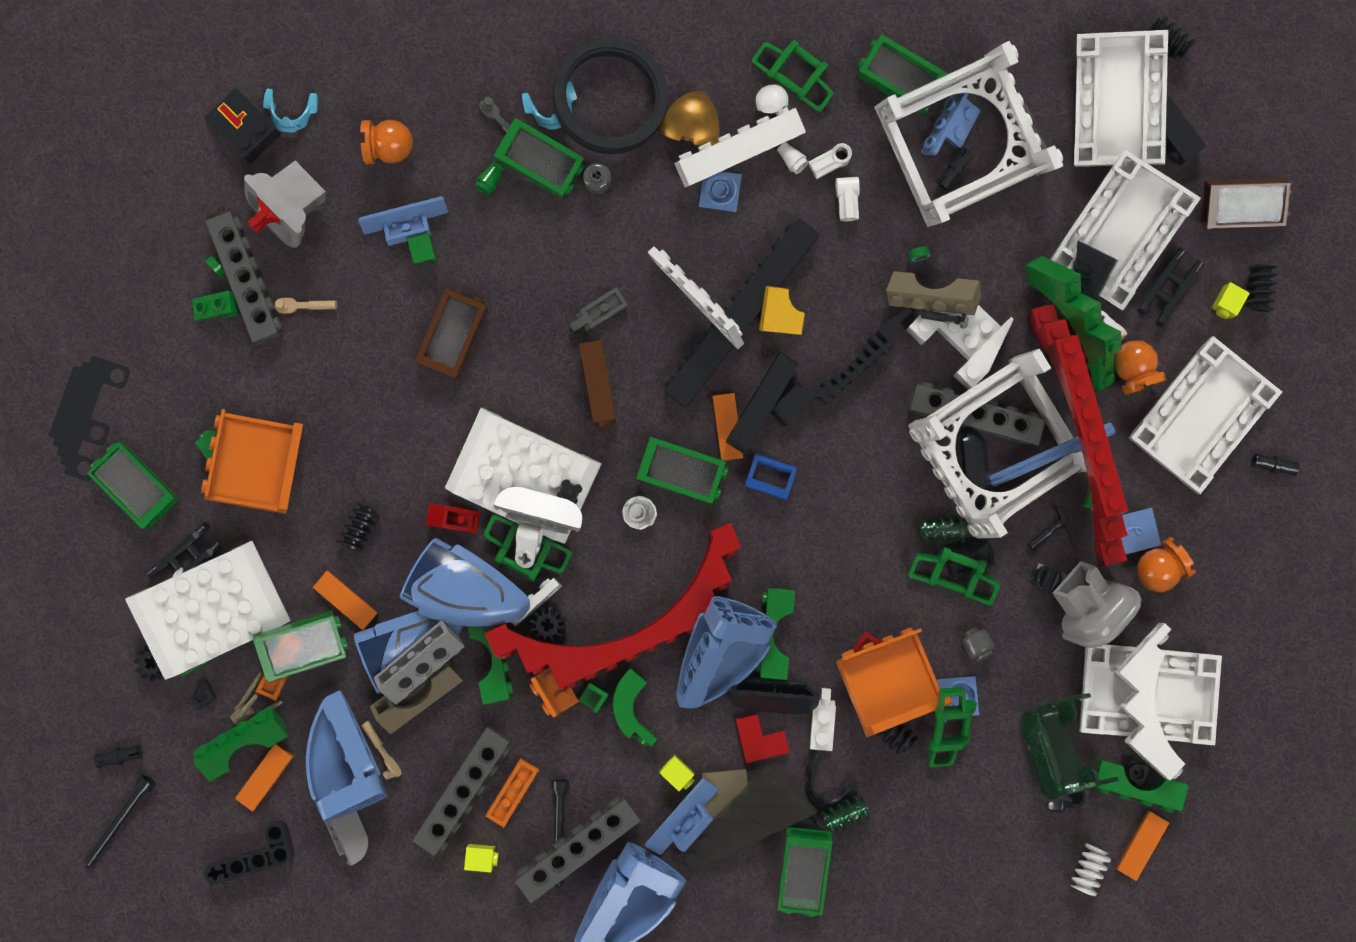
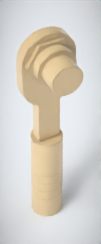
M280 298L275 302V309L282 314L294 313L297 309H337V301L297 302L293 298Z
M365 722L361 727L384 758L387 769L383 772V776L387 780L399 777L401 769L383 747V742L370 722Z

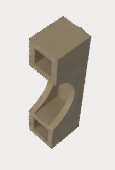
M896 271L893 272L886 289L889 306L961 315L964 313L973 316L976 313L982 296L980 282L977 280L957 278L947 287L929 289L917 282L914 273Z
M448 660L439 670H436L424 683L410 692L398 704L395 705L386 696H383L372 704L370 708L376 721L392 734L463 680L456 667Z

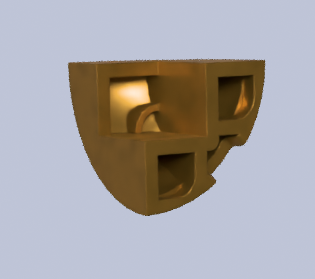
M701 90L689 92L676 100L664 115L658 133L678 141H691L694 145L702 146L710 142L713 146L719 143L720 129L716 109L710 98Z

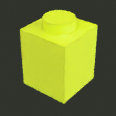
M1230 282L1223 286L1211 309L1217 311L1216 315L1223 319L1236 317L1250 293Z
M675 754L659 771L678 791L682 788L686 790L694 782L692 778L694 772Z
M469 844L466 847L464 870L492 872L494 866H498L499 853L495 852L496 846Z

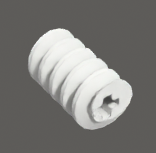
M1086 844L1085 846L1090 852H1082V855L1087 860L1078 861L1083 869H1075L1080 876L1072 877L1071 879L1076 883V886H1070L1088 895L1096 896L1097 892L1093 887L1099 888L1101 886L1096 879H1104L1103 874L1099 871H1107L1108 868L1103 862L1110 863L1111 859L1106 855L1109 853Z

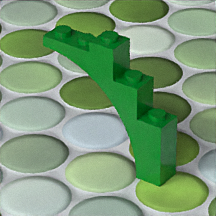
M1044 256L1026 265L1027 284L1036 288L1051 300L1078 335L1088 359L1093 389L1100 392L1115 382V353L1121 350V331L1101 321V302L1081 293V274Z

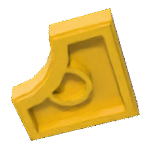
M766 286L759 330L802 335L805 313L798 311L792 306L789 299V289Z

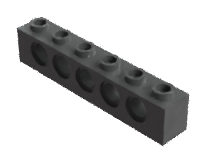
M229 211L206 220L205 222L252 343L260 345L281 337L280 330L283 329L281 321L273 314L272 309H275L274 303L270 296H266L264 289H267L264 278L262 276L259 277L256 270L259 269L256 258L254 256L251 257L249 252L251 244L247 236L244 237L241 229L244 227L240 217H236ZM230 233H234V240L226 242L227 236ZM242 253V260L235 263V255ZM250 273V280L242 283V276ZM258 293V300L250 303V296ZM265 313L266 320L263 323H258V316Z
M921 382V385L917 384L914 386L908 412L927 417L959 397V395H955L954 390L942 388L941 391L934 389V385ZM930 396H935L939 399L938 407L930 405ZM988 401L978 408L982 414L980 419H975L972 413H970L961 424V427H968L982 433L1036 447L1039 446L1045 420L1040 419L1039 414L1027 412V414L1019 413L1018 408L1011 406L1001 408L997 406L998 403ZM994 414H999L1002 417L1003 422L1001 425L994 423ZM1016 420H1020L1023 423L1024 428L1022 431L1015 429L1014 423Z
M491 726L485 729L412 842L433 856L438 851L444 852L450 842L447 840L451 832L455 834L462 824L459 819L463 813L468 815L474 806V803L471 802L476 794L480 796L487 786L484 783L487 776L493 777L499 768L496 764L500 757L505 758L512 748L508 745L511 741L509 738ZM485 748H491L494 751L493 759L489 760L484 757L483 750ZM472 767L481 769L482 776L480 778H474L471 775ZM460 786H466L469 789L470 794L468 797H462L459 794ZM447 805H454L457 809V815L450 816L446 811ZM441 824L445 829L444 834L439 835L435 833L434 825Z
M624 796L613 798L608 802V807L602 812L598 810L589 817V822L585 825H577L571 830L572 834L566 839L560 838L552 845L553 849L547 853L545 851L541 852L534 858L535 862L529 867L524 865L516 872L517 876L514 877L515 883L530 903L534 902L640 822L639 817ZM616 815L618 822L615 825L607 824L606 821L609 816ZM598 829L600 830V835L598 838L592 839L588 836L589 831ZM578 842L582 844V849L579 852H572L570 846ZM556 856H561L564 858V862L560 866H555L552 864V859ZM537 870H543L546 873L545 877L540 880L534 878L533 874Z

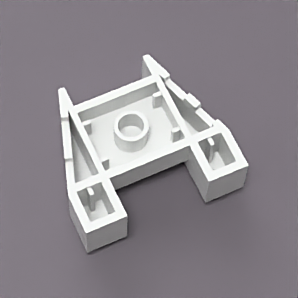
M979 305L974 316L967 315L969 322L968 326L964 329L960 328L961 324H954V322L950 321L945 323L921 319L920 315L906 331L920 345L936 330L968 360L953 375L967 390L976 386L989 372L1014 320L1010 317L1000 326ZM940 312V313H946V314H948V316H954V317H955L956 315H958V316H961V317H962L961 314H957V313Z

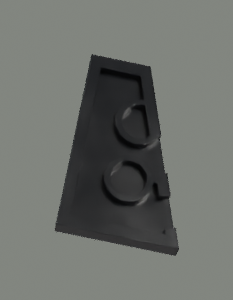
M1078 240L1073 269L1081 274V293L1098 301L1119 260Z

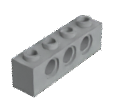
M443 620L438 622L374 677L378 690L395 705L398 704L465 647L459 634Z

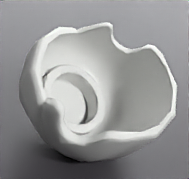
M767 85L761 88L756 95L758 111L774 113L783 107H788L787 92L779 85Z
M636 496L625 502L623 506V519L629 527L642 530L654 524L657 512L655 505L650 499L644 496Z

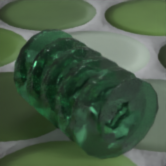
M939 516L936 522L933 517H928L926 523L924 517H920V540L924 539L926 545H929L930 538H933L935 544H938L939 538H942L943 543L946 544L948 538H951L952 543L955 544L957 537H959L961 543H964L966 538V520L962 518L961 521L959 516H955L952 521L950 516H946L945 521H943V518Z
M853 796V804L847 799L844 800V808L837 803L836 811L828 807V815L824 811H820L827 830L837 836L838 828L846 832V824L853 829L854 820L860 825L862 824L863 816L870 821V813L862 796L861 800Z

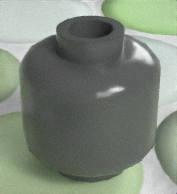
M600 163L589 165L583 174L585 187L594 194L606 192L612 182L611 172L608 167Z
M975 627L965 633L966 637L963 639L962 645L970 659L981 662L994 654L995 644L987 630H978Z

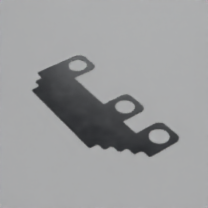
M95 356L91 357L89 363L83 362L81 367H73L49 433V437L54 438L53 445L58 447L57 455L62 456L60 463L66 467L64 474L84 481L92 479L89 475L79 474L77 466L83 461L91 465L95 460L79 455L78 452L83 440L99 446L105 443L110 430L109 426L91 419L103 383L119 389L124 388L130 374L128 367ZM115 369H120L124 372V379L120 383H115L110 378L111 372ZM94 426H100L104 430V435L99 440H94L90 436V430Z

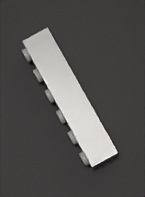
M788 107L775 112L777 117L769 119V116L757 120L758 125L750 128L748 124L737 129L738 134L731 137L730 133L718 138L719 143L713 146L710 142L698 147L700 151L692 155L691 151L680 155V161L674 164L684 187H688L806 133L796 108L789 111Z

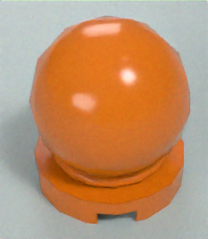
M363 120L361 122L360 132H365V143H361V151L366 165L375 164L377 158L392 164L402 162L413 149V137L410 130L400 121L385 120L376 126L373 125L371 120Z
M1128 341L1115 354V371L1120 378L1126 381V385L1121 387L1124 395L1143 390V385H1157L1166 381L1164 372L1158 373L1156 371L1158 366L1157 353L1151 345L1144 341Z
M1167 538L1161 543L1162 549L1147 551L1140 558L1137 565V575L1140 583L1146 589L1164 593L1172 590L1179 583L1181 576L1189 579L1196 574V570H1191L1190 566L1194 563L1182 545L1176 547L1173 543L1175 541L1174 538Z

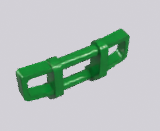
M795 39L784 51L768 42H764L752 58L753 64L767 73V77L771 80L775 79L794 93L799 101H804L817 112H821L834 95L833 91L820 79L829 65L826 62L819 61L799 46L800 43ZM766 48L781 54L770 70L758 62L759 57ZM793 53L816 69L803 88H800L779 72ZM816 82L828 92V96L820 106H816L806 98Z
M497 514L491 517L484 532V537L501 547L494 560L495 564L499 566L502 564L527 576L528 580L532 582L536 580L542 567L557 573L565 571L573 552L550 538L542 537L541 546H543V549L533 569L522 568L516 561L506 557L516 537L519 524ZM496 520L512 526L504 543L490 534ZM552 546L567 554L561 568L544 563Z
M943 547L938 556L917 553L909 569V577L928 583L932 586L938 585L963 594V597L974 599L986 605L993 604L1000 588L998 580L984 573L987 561L981 559L978 561L952 552L947 547ZM923 560L935 563L930 577L914 571L918 561ZM947 560L973 568L966 586L939 577ZM979 578L994 586L989 597L974 592Z
M962 687L941 688L938 691L937 707L934 715L936 718L933 739L929 743L926 759L931 768L951 766L954 763L958 750H962L970 742L971 734L969 731L972 715L976 711L977 703L974 700H966V693ZM959 696V705L944 707L946 697ZM963 719L961 730L954 737L942 738L945 720ZM949 751L947 757L935 759L936 752Z

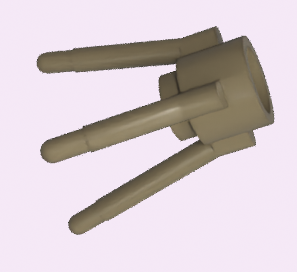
M261 671L253 680L240 703L234 708L235 711L230 715L231 720L236 725L253 717L254 711L251 705L258 698V695L255 694L247 704L245 702L262 677L263 672ZM279 700L270 705L269 707L272 706L273 709H275L277 706L281 705L283 701Z

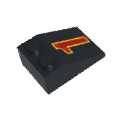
M237 88L204 117L249 164L281 135Z

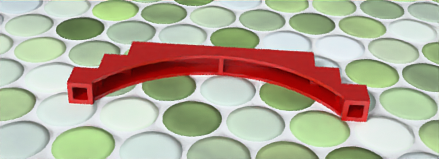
M1054 304L1032 309L1028 313L1032 334L1041 343L1058 376L1081 445L1091 493L1095 531V546L1093 547L1099 568L1127 561L1121 538L1128 536L1122 514L1128 511V507L1078 335L1070 336L1066 319L1058 321Z
M727 523L708 532L710 540L706 554L690 586L667 612L639 631L610 642L595 645L569 646L541 642L523 636L507 628L505 623L485 631L495 658L500 656L501 659H505L513 655V650L517 649L527 673L532 672L533 675L545 670L544 666L548 664L559 689L564 687V690L576 686V681L582 678L587 681L596 677L597 671L602 669L609 671L616 668L619 661L625 659L626 662L637 658V653L641 651L651 652L659 648L657 644L666 641L668 644L679 639L678 635L685 631L686 634L692 633L699 614L706 612L712 597H715L712 590L715 589L716 592L728 587L727 583L732 581L721 557L723 555L725 558L734 556L738 553L737 549L741 548L732 524Z

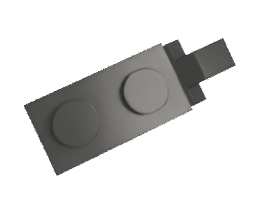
M615 287L582 308L576 314L578 319L569 324L574 334L583 328L589 331L629 307L618 288Z

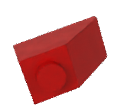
M429 503L426 525L477 534L480 512Z

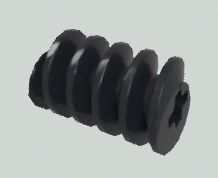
M1166 16L1161 20L1159 17L1148 31L1168 30V53L1173 50L1171 58L1175 59L1180 56L1181 60L1196 40L1193 38L1187 42L1188 33L1180 36L1182 28L1173 30L1174 22L1166 25L1168 17Z
M1256 264L1249 267V271L1253 274L1248 276V280L1251 283L1247 285V288L1251 291H1249L1250 294L1247 297L1250 300H1247L1245 305L1250 310L1258 312L1274 311V308L1269 307L1268 304L1275 302L1274 299L1269 298V295L1276 294V291L1270 289V286L1277 285V282L1271 280V278L1278 276L1277 273L1272 272V269L1278 268L1277 266Z
M356 502L360 509H352L356 517H348L352 525H344L348 533L340 532L344 540H336V542L353 551H363L364 547L360 542L367 543L368 539L364 534L371 535L372 531L368 526L375 527L376 523L372 518L379 519L380 515L368 506Z
M904 723L876 734V736L884 734L883 742L890 739L889 748L897 746L898 748L895 752L897 755L908 750L918 739L917 735L912 737L913 731L911 729L905 731L906 725Z

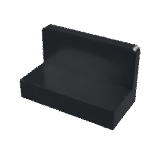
M971 536L943 546L950 548L952 552L978 561L980 559L987 561L986 568L995 565L994 552L987 538ZM948 560L953 579L973 571V568Z

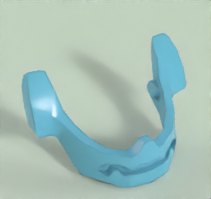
M568 81L566 97L572 113V102L577 99V95L572 82ZM522 94L525 113H532L539 126L549 130L561 128L556 114H553L551 118L543 117L538 113L535 105H533L529 94Z
M266 89L263 107L270 110L271 124L278 131L296 132L306 127L312 113H317L318 96L316 93L310 94L304 113L295 120H290L288 117L280 119L276 116V104L273 103L272 89Z

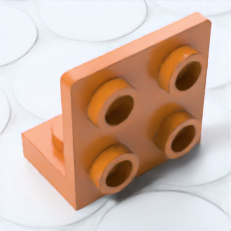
M550 667L531 678L532 684H530V687L536 696H541L543 700L541 706L547 716L551 714L555 718L561 712L579 702L572 688L564 690V687L559 689Z

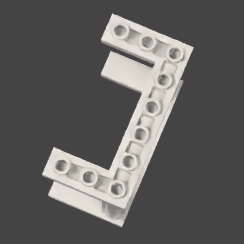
M1010 41L1001 44L984 55V58L901 97L897 98L894 94L874 107L927 227L950 220V214L1035 174L1038 176L1063 166L1062 153L1059 149H1056L1055 145L1041 150L1040 137L1037 133H1034L1031 126L1033 125L1032 119L1028 113H1025L1022 106L1024 105L1023 98L1020 93L1016 92L1014 87V77L1007 71V68L1019 62L1017 59L1018 51L1014 45H1011ZM989 78H993L996 82V87L992 93H987L984 87ZM981 79L979 82V89H975L972 86V84H977V80ZM999 91L1000 98H1003V101L1001 102L998 101L996 98V95L999 93ZM971 93L984 97L996 106L1006 124L1008 138L1002 160L988 175L931 201L896 121L954 94ZM1008 113L1010 114L1011 119L1007 118ZM1015 132L1018 133L1017 137L1021 139V141H1016L1014 139L1013 134ZM1016 145L1023 147L1026 155L1022 158L1014 156L1012 147ZM1010 159L1011 161L1017 164L1013 165V163H1011V165L1008 167L1007 160Z
M1040 349L1013 357L1008 361L1009 364L926 418L915 420L908 425L912 439L920 444L923 457L931 462L934 467L932 469L934 475L939 480H942L945 485V493L950 499L953 498L957 505L956 510L958 514L965 518L968 523L967 528L969 532L976 538H1001L1008 533L1003 523L1010 516L1073 474L1087 472L1082 449H1079L1062 457L1015 489L1006 492H991L981 489L969 481L958 464L955 443L962 422L974 410L1019 381L1041 417L1045 420L1058 445L1073 439L1072 434L1036 375L1051 369ZM951 424L953 427L952 432L944 429V426L948 428ZM945 436L949 438L950 443L945 447L936 443V440H941ZM942 451H948V453L950 454V458L948 460L945 458L947 456L943 454ZM956 471L959 472V477L956 476ZM967 488H970L973 492L971 497H969V492H966ZM980 494L985 497V505L982 510H978L975 507L976 497ZM995 497L998 502L992 503L991 498Z

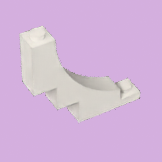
M1158 623L1114 672L1133 689V692L1119 707L1139 724L1124 742L1163 778L1171 780L1172 778L1176 779L1182 773V767L1185 763L1169 745L1157 715L1156 683L1159 669L1165 653L1157 645H1162L1169 638L1168 633L1171 631V628L1165 623Z

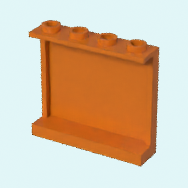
M222 409L221 416L216 415L214 428L218 429L217 436H212L210 450H214L213 456L208 458L205 471L209 472L208 480L203 479L201 493H205V500L286 514L303 424L294 423L293 426L228 414L225 413V409Z
M912 627L899 632L901 636L896 638L893 635L880 639L881 643L874 645L873 642L861 646L862 650L856 653L854 649L842 653V658L836 661L866 737L936 710L940 687L917 635L922 632L921 628L913 631ZM950 696L946 697L944 707L952 704Z

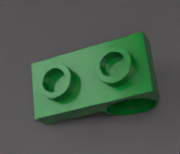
M225 291L192 299L195 321L239 315L233 291Z

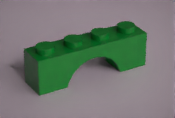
M767 588V592H763L762 605L766 606L765 615L773 619L777 624L781 618L793 613L795 591ZM772 635L769 641L770 649L756 667V672H760L759 676L761 678L787 680L789 657L777 649Z
M499 625L467 626L470 639L482 642L489 649L492 656L491 670L479 682L483 705L508 700L511 698V694L514 693L512 680L508 681L506 672L510 671L508 659H501L500 656L495 658L485 635V631Z
M272 706L262 710L252 718L239 723L233 729L220 734L214 740L201 745L193 751L195 766L211 782L229 771V759L240 747L249 744H260L269 748L288 737L286 724Z
M1098 758L1096 759L1090 782L1091 785L1096 787L1095 791L1108 795L1110 791L1118 793L1117 797L1129 801L1131 797L1139 799L1140 804L1152 807L1153 803L1161 805V810L1174 813V809L1183 810L1189 787L1185 783L1160 777L1150 787L1135 788L1127 780L1124 766Z

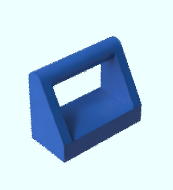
M756 453L744 487L786 501L797 467ZM757 463L790 474L786 488L782 489L753 479Z

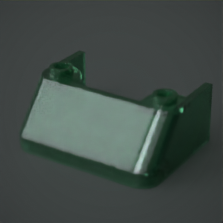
M1090 693L1068 696L1027 711L1021 716L1020 724L1041 791L1047 799H1058L1119 781L1118 777L1099 780L1098 774L1093 768H1080L1067 725L1074 723L1077 719V710L1074 703L1091 698Z

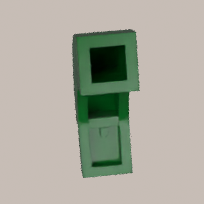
M630 667L616 688L613 701L614 715L621 731L628 738L635 732L638 734L635 738L644 746L649 744L652 747L658 738L638 721L633 709L634 699L647 684V681Z

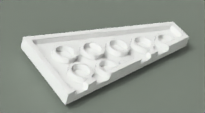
M653 247L648 251L651 259L720 332L739 349L744 344L741 338L743 334L739 330V326L731 318L728 319L723 309L717 303L714 304L710 300V296L702 287L699 289L691 279L688 280L684 276L685 273L677 264L674 266L669 261L671 258L664 250L658 251Z

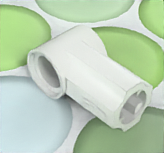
M840 143L830 151L809 161L808 164L815 178L819 179L839 167L848 165L852 151L847 144ZM838 151H844L847 154V158L840 160L835 154Z
M836 178L835 187L836 197L839 200L840 221L858 220L859 178Z

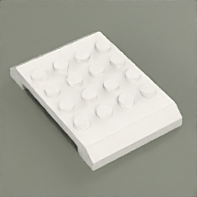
M1168 30L1077 34L1074 167L1113 166L1124 150H1127L1149 165H1165Z
M1124 150L1050 260L1074 271L1073 266L1076 259L1078 240L1118 259L1119 261L1100 296L1121 310H1124L1136 293L1135 291L1201 197L1127 150Z
M1212 336L1200 347L1141 420L1129 439L1196 494H1201L1214 478L1215 472L1264 411L1272 406L1282 391Z
M481 408L445 488L464 499L505 517L507 513L500 508L496 510L493 505L496 497L503 490L511 487H522L557 497V493L562 487V481L568 479L571 483L582 486L583 490L579 493L577 497L578 502L576 503L581 510L602 463L512 423L487 409ZM543 529L544 536L564 544L571 532L569 530L568 534Z
M253 541L247 542L212 560L125 598L165 680L253 640V635L281 627L291 621Z
M1108 644L1096 648L1086 647L1079 732L1129 736L1139 725L1119 707L1133 692V689L1114 672L1136 647ZM1162 650L1165 656L1157 676L1156 709L1165 738L1170 741L1215 745L1222 656Z

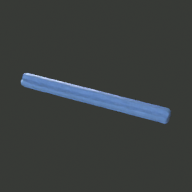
M1112 423L1104 425L1107 437L1115 434ZM1075 437L990 475L989 479L992 486L996 487L1081 449L1079 438Z

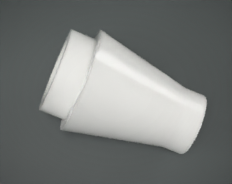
M787 142L782 143L778 147L777 152L781 155L790 172L798 174L806 168L808 161L804 154L790 146Z

